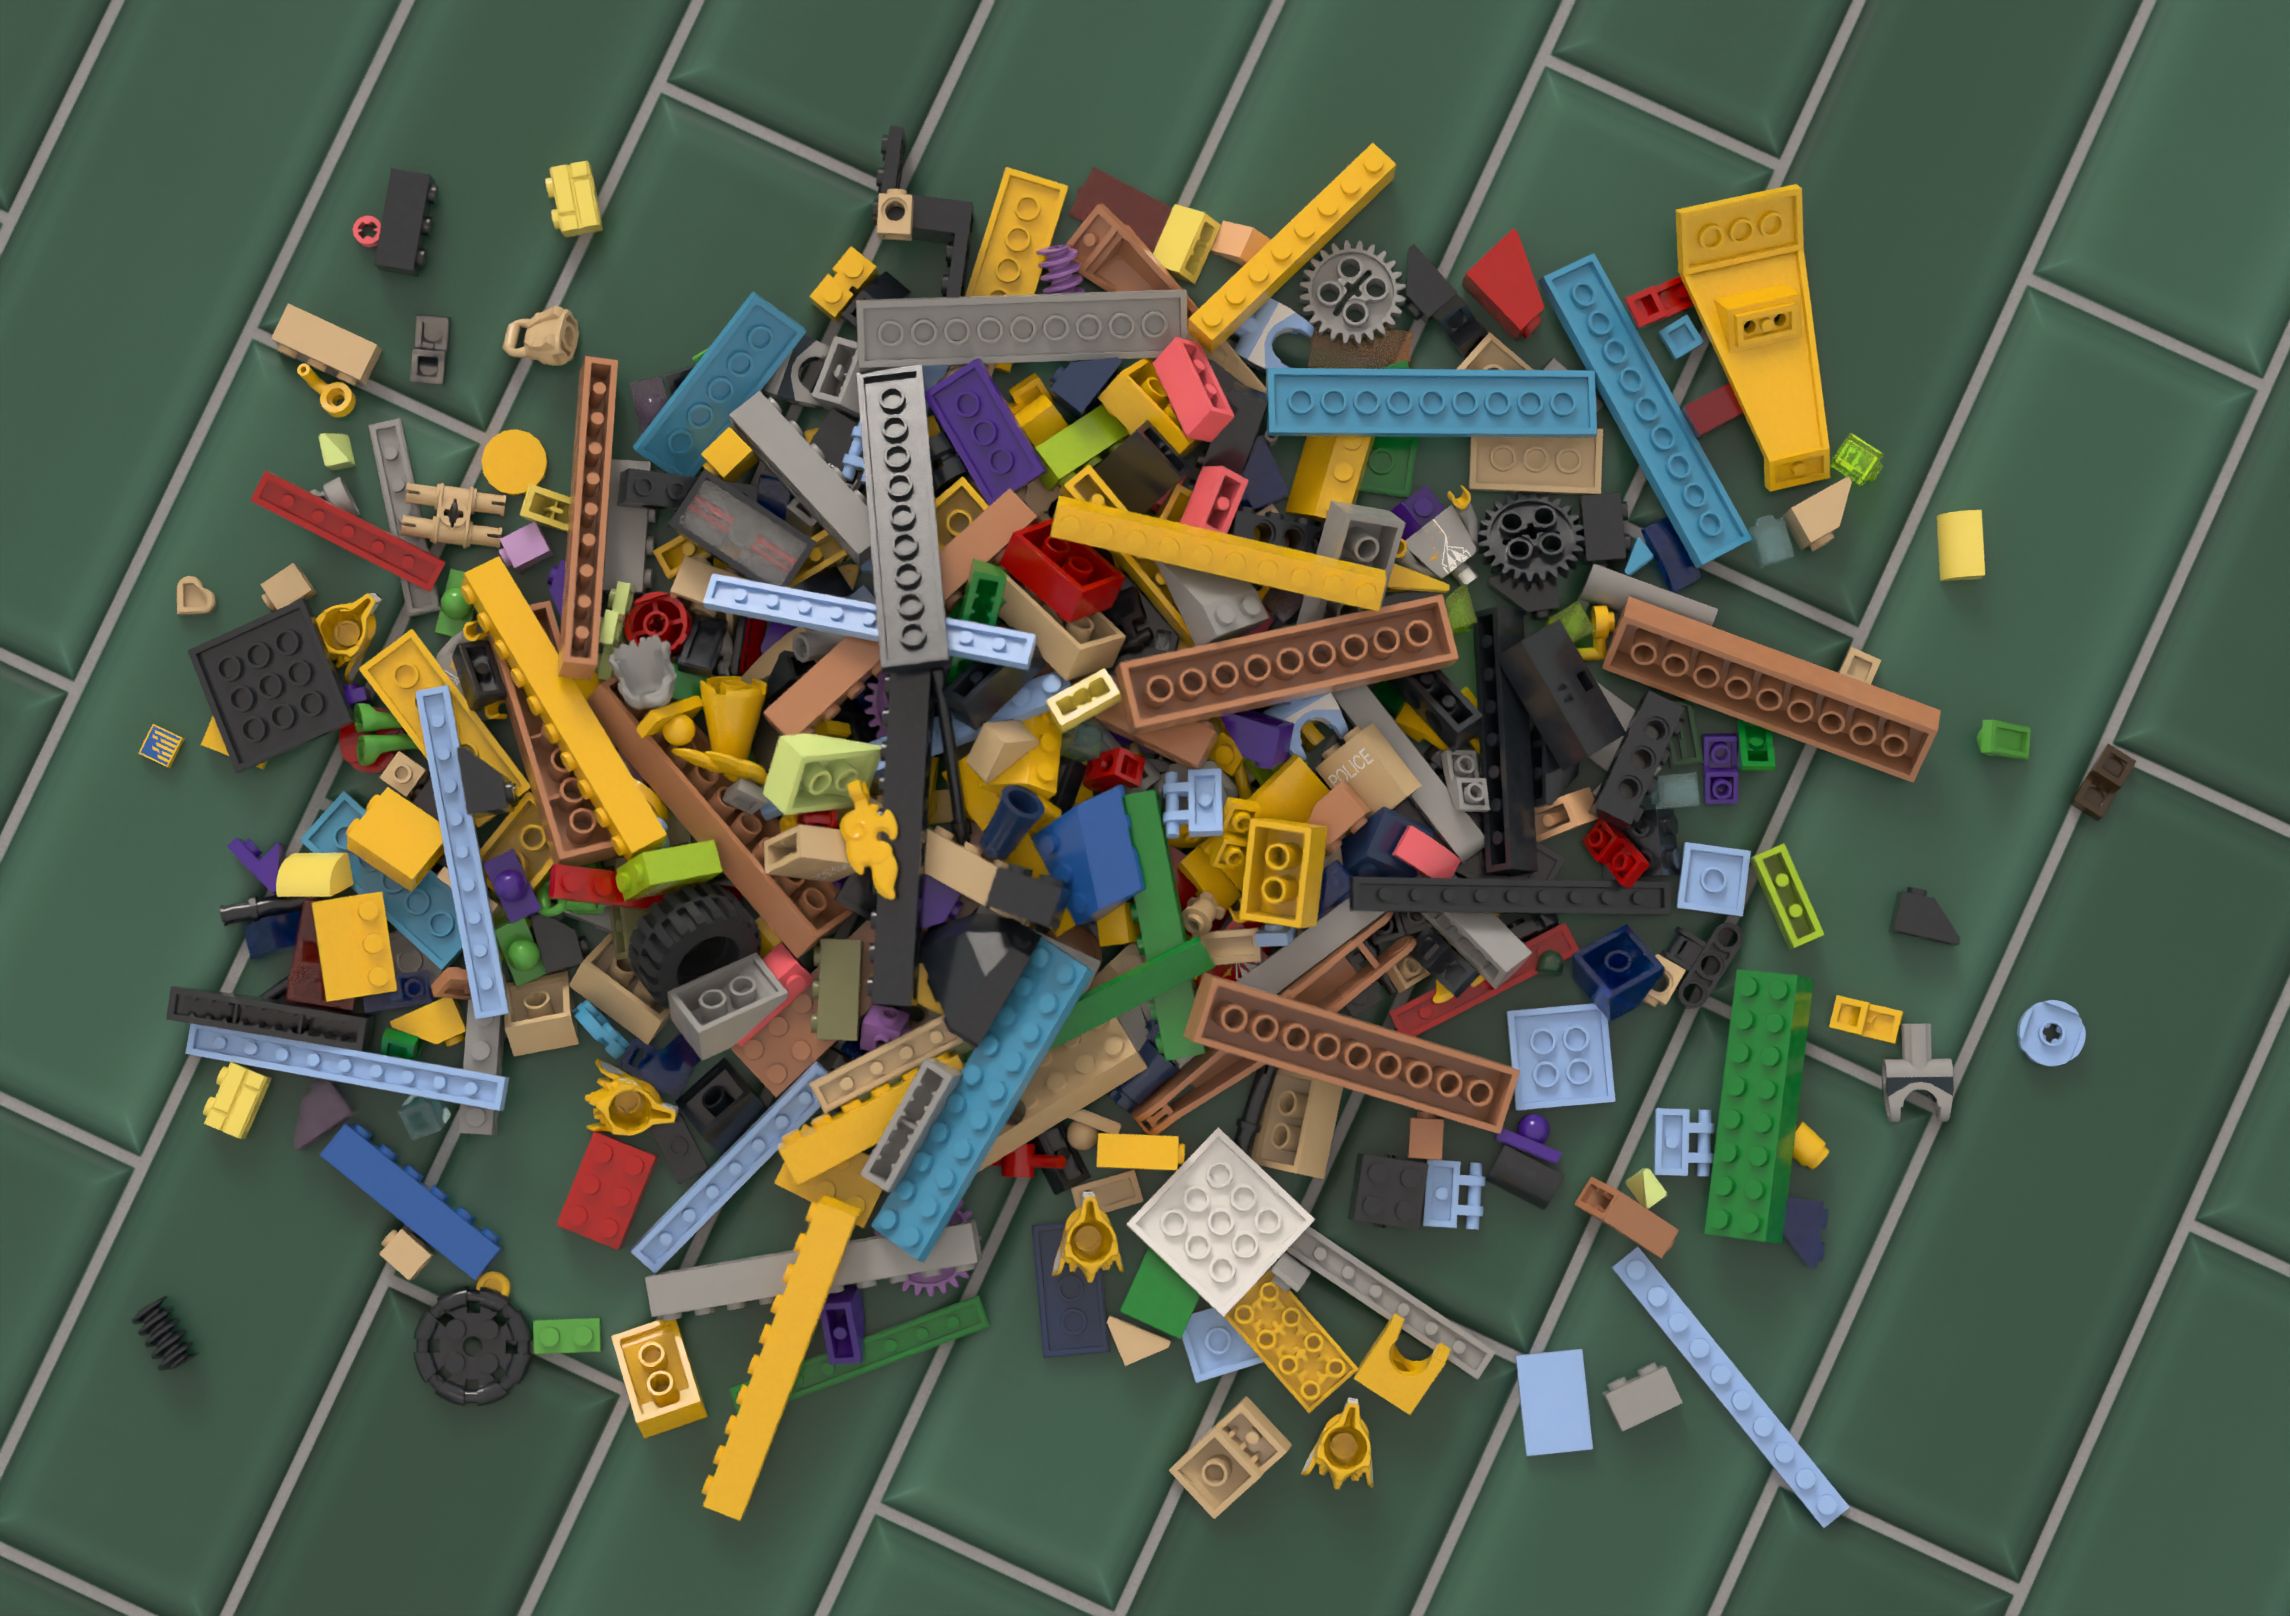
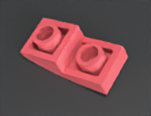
M1412 825L1407 826L1392 853L1393 856L1416 869V873L1425 878H1452L1461 862V859Z

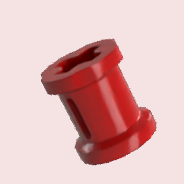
M832 809L798 813L797 825L837 829V811Z

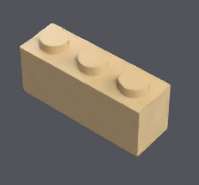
M289 303L271 337L279 345L277 351L294 359L297 354L308 358L307 365L319 371L325 372L326 368L338 372L337 379L352 386L355 385L356 381L366 385L382 352V349L377 344Z

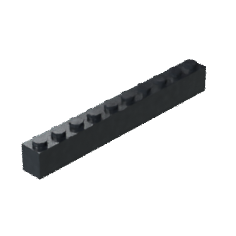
M932 668L891 672L885 676L884 689L885 694H889V705L884 708L882 717L883 727L887 728V740L882 741L880 751L881 761H885V774L879 777V794L883 795V808H879L878 815L881 816L886 810H890L896 819L898 827L897 838L891 840L886 832L881 831V841L891 845L893 856L897 862L898 873L894 884L895 898L892 900L883 897L876 890L873 882V895L877 896V909H873L871 913V929H875V943H871L869 947V962L874 963L873 977L869 976L867 981V996L872 997L871 1004L917 1006L935 709Z

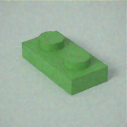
M601 1318L534 1320V1354L601 1352Z

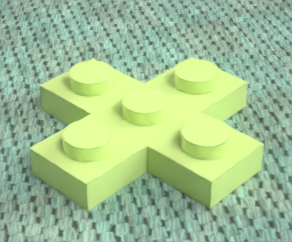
M617 582L616 589H611L608 599V608H612V611L605 610L604 617H600L599 643L604 648L602 654L598 653L595 673H598L597 679L602 682L615 676L613 668L608 663V658L613 654L616 647L620 648L619 645L621 643L629 645L625 635L624 620L626 615L630 614L636 589L630 583Z

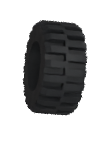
M696 883L695 887L685 885L679 887V891L675 893L670 891L663 895L664 899L659 903L654 902L649 907V912L645 916L642 915L638 920L637 930L633 929L630 937L631 944H629L628 948L629 964L632 971L653 999L662 1007L670 1009L668 991L753 953H757L760 956L761 932L755 920L730 890L716 884ZM704 941L698 948L686 955L691 948Z

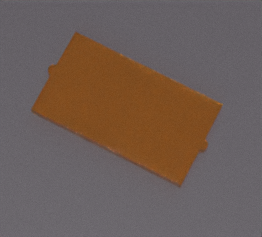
M1318 324L1315 327L1314 336L1309 339L1312 346L1307 367L1383 369L1404 359L1409 363L1411 358L1408 354L1413 333L1384 327L1385 337L1382 338L1375 332L1372 344L1363 337L1361 338L1360 347L1356 346L1354 339H1349L1347 346L1343 347L1342 337H1337L1333 343H1330L1331 333L1326 332L1321 337L1318 336L1320 329Z

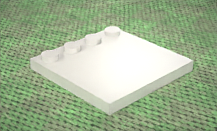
M1217 1128L1126 1225L1210 1306L1224 1317L1315 1219L1221 1129Z

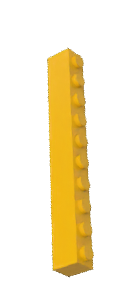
M1060 495L1050 534L1051 537L1378 612L1387 581L1386 571Z
M498 556L465 572L462 587H460L464 600L468 605H474L478 612L477 619L481 628L486 633L490 632L495 640L493 645L497 655L501 660L506 659L512 668L510 674L518 688H524L528 695L527 703L530 710L535 716L540 715L545 723L543 728L547 738L552 744L557 743L562 752L560 757L565 768L569 772L573 770L579 780L577 786L581 795L586 800L590 798L596 808L594 814L602 828L607 827L613 837L611 838V843L619 856L624 855L628 862L643 852L653 851L663 846L667 836L665 830L574 679L557 676L559 655L501 558Z
M823 1195L818 1203L812 1202L805 1221L810 1222L807 1234L801 1232L794 1247V1251L799 1253L795 1265L788 1264L782 1282L787 1283L783 1295L777 1294L770 1311L776 1314L772 1325H765L759 1343L764 1344L760 1356L754 1354L747 1373L752 1374L749 1386L743 1384L738 1394L736 1403L741 1405L738 1415H731L724 1432L730 1435L726 1446H719L713 1460V1464L718 1465L714 1476L708 1475L701 1493L707 1495L703 1504L704 1507L739 1521L746 1512L861 1209Z

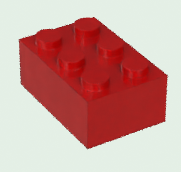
M1054 518L1012 533L1000 564L1015 579L1028 587L1037 598L1043 600L1057 612L1060 618L1071 623L1112 608L1126 576L1089 545L1051 537Z
M594 1132L556 1225L614 1249H623L660 1156L601 1132Z

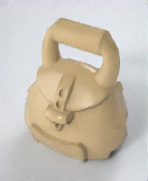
M555 305L541 313H536L531 319H520L510 323L507 327L502 348L512 357H529L532 360L540 361L544 365H564L574 358L579 336L578 321L574 319L569 310ZM523 327L527 328L524 347L516 349L520 329Z

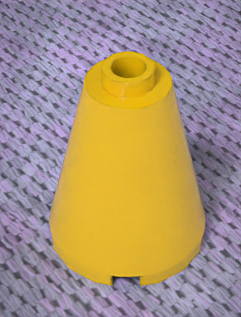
M713 676L706 678V682L701 680L700 691L711 750L731 755L739 760H748L767 694V684L752 678V684H747L742 681L741 676Z

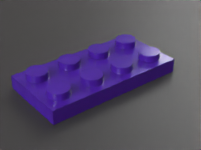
M976 358L925 391L927 402L989 506L1009 488L1015 493L1047 472L980 358Z

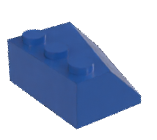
M1118 785L1076 805L1031 837L1050 876L1064 880L1063 887L1072 890L1066 907L1076 925L1102 919L1145 889L1138 852L1136 848L1132 847L1128 830L1129 827H1132L1129 814L1125 815L1121 798L1125 796L1123 785Z

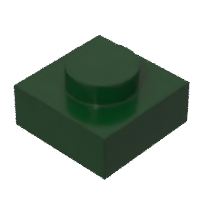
M1387 681L1378 682L1372 691L1386 711L1396 718L1406 701Z

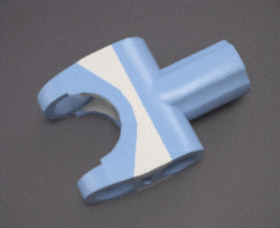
M1269 298L1233 333L1240 338L1234 351L1245 364L1263 373H1266L1267 368H1288L1281 363V360L1273 352L1272 344L1274 340L1285 333L1295 335L1299 333L1311 338L1315 328L1292 309Z
M1332 693L1276 704L1263 712L1266 715L1295 723L1289 754L1292 756L1295 753L1303 761L1307 757L1301 747L1300 730L1307 722L1320 721L1326 724L1330 729L1334 730L1340 739L1348 733L1347 725Z

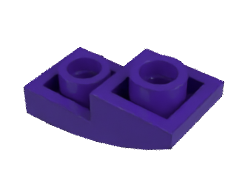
M1736 733L1703 734L1704 803L1738 804Z

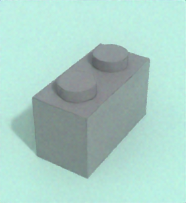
M1654 1362L1638 1369L1639 1376L1629 1381L1625 1377H1621L1607 1384L1609 1390L1602 1394L1619 1430L1623 1432L1683 1403L1666 1366L1660 1365L1657 1367Z

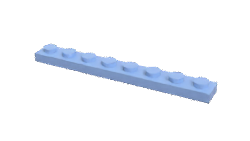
M815 1061L631 1247V1253L653 1273H656L778 1150V1144L782 1143L781 1138L787 1133L799 1129L821 1107L810 1086V1082L829 1072Z

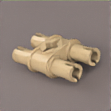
M407 482L405 503L434 506V510H437V516H433V519L403 515L401 536L429 538L433 544H437V542L463 545V548L474 544L500 549L502 527L473 525V521H470L471 514L474 515V512L504 516L506 495L479 493L474 487L470 489L445 486L444 483L437 484V487ZM456 503L458 514L463 515V518H457L454 527L451 528L450 519L444 514L450 513L451 508Z

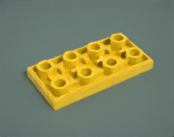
M1294 753L1248 800L1258 802L1262 808L1258 818H1273L1308 824L1314 805L1330 791L1306 763ZM1210 836L1200 846L1210 858L1215 836ZM1245 864L1242 871L1220 868L1242 892Z
M1269 1268L1224 1317L1305 1410L1310 1413L1359 1368L1290 1290L1286 1293L1271 1281L1275 1275L1270 1271L1271 1268Z

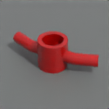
M1024 1144L989 1166H1001V1177L1034 1178L1035 1168L1062 1169L1066 1165V1159L1063 1155L1035 1154V1144Z

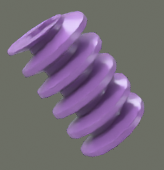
M1056 245L1036 251L1037 255L1046 256L1047 260L1038 264L1039 268L1049 270V273L1040 277L1042 281L1051 282L1049 287L1042 290L1043 293H1085L1084 288L1076 286L1083 281L1081 275L1074 274V272L1081 268L1080 263L1071 261L1079 255L1077 249L1069 248L1070 245Z

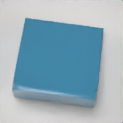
M1639 537L1633 544L1622 574L1629 577L1648 564L1654 556Z

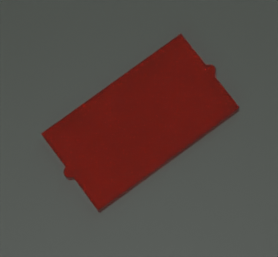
M1093 167L1084 186L1078 188L1079 195L1069 212V216L1084 222L1096 205L1103 203L1125 225L1130 226L1153 254L1173 208Z

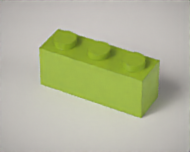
M1104 404L1100 405L1034 449L1047 470L1039 479L1048 491H1051L1059 485L1062 487L1087 465L1094 469L1103 461L1101 457L1107 453L1111 454L1129 436L1127 428L1116 417L1106 411Z
M1783 843L1751 857L1750 863L1788 949L1798 947L1825 935L1785 844Z

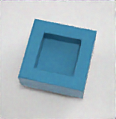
M1688 315L1683 316L1658 332L1659 337L1675 361L1704 343Z

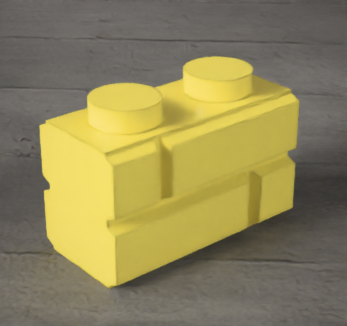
M581 161L571 163L570 165L549 168L551 178H545L549 198L555 197L557 209L551 210L555 230L561 229L564 237L602 231L603 227L593 173L589 162Z
M230 1062L229 1067L223 1066L216 1081V1084L220 1085L215 1098L211 1096L208 1099L203 1111V1115L207 1116L204 1124L234 1137L246 1139L272 1077L239 1063Z

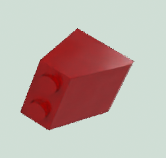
M1513 228L1466 272L1461 286L1516 342L1521 336L1525 339L1529 338L1540 327L1539 324L1543 321L1540 316L1545 307L1519 234Z

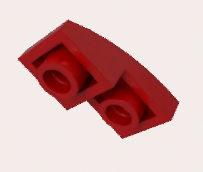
M1602 819L1597 821L1582 840L1595 860L1605 864L1623 887L1630 889L1650 865L1642 853L1619 829Z

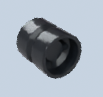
M946 432L930 437L934 492L939 494L946 491L962 476L966 478L970 473L960 456L954 454L956 449Z

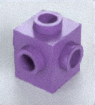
M871 1004L862 1022L860 1049L872 1051L913 1030V1027H909L910 1014L893 1007Z

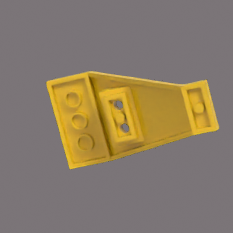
M1794 184L1676 209L1678 272L1764 456L1765 488L1771 492L1830 478V447L1804 255L1802 188ZM1780 314L1779 320L1774 322L1775 317ZM1750 321V325L1744 329L1745 323Z

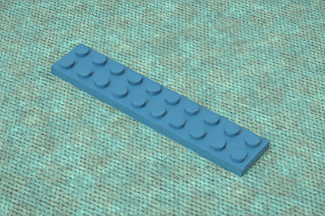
M1595 254L1586 256L1542 277L1538 283L1585 368L1595 371L1596 388L1696 569L1751 541L1752 537Z
M1267 368L1268 436L1595 438L1597 435L1595 371L1339 368Z
M1040 937L1041 939L1012 991L977 1048L975 1047L963 1067L961 1080L952 1095L948 1097L940 1116L930 1128V1132L919 1152L913 1157L912 1164L902 1181L898 1183L896 1191H891L871 1227L918 1261H926L1094 973V970L1045 938Z

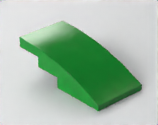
M1148 1247L1120 1312L1181 1339L1200 1295Z

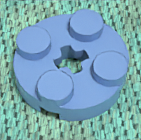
M2048 1000L2035 1003L2023 1013L2019 1020L2017 1028L2018 1046L2031 1061L2042 1066H2058L2074 1059L2081 1052L2086 1038L2085 1027L2075 1008L2065 1002ZM2051 1024L2056 1025L2055 1031L2060 1033L2058 1039H2052L2051 1042H2047L2043 1029L2049 1028Z

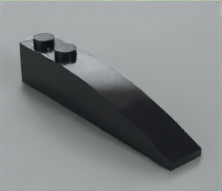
M171 986L166 1019L363 1051L371 1047L375 1015L257 996Z

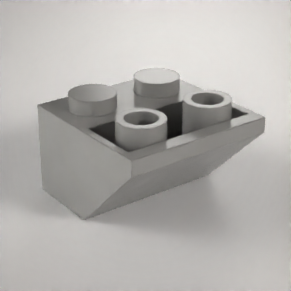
M835 336L812 397L826 410L834 409L841 414L860 419L856 373L897 367L859 368L857 342Z

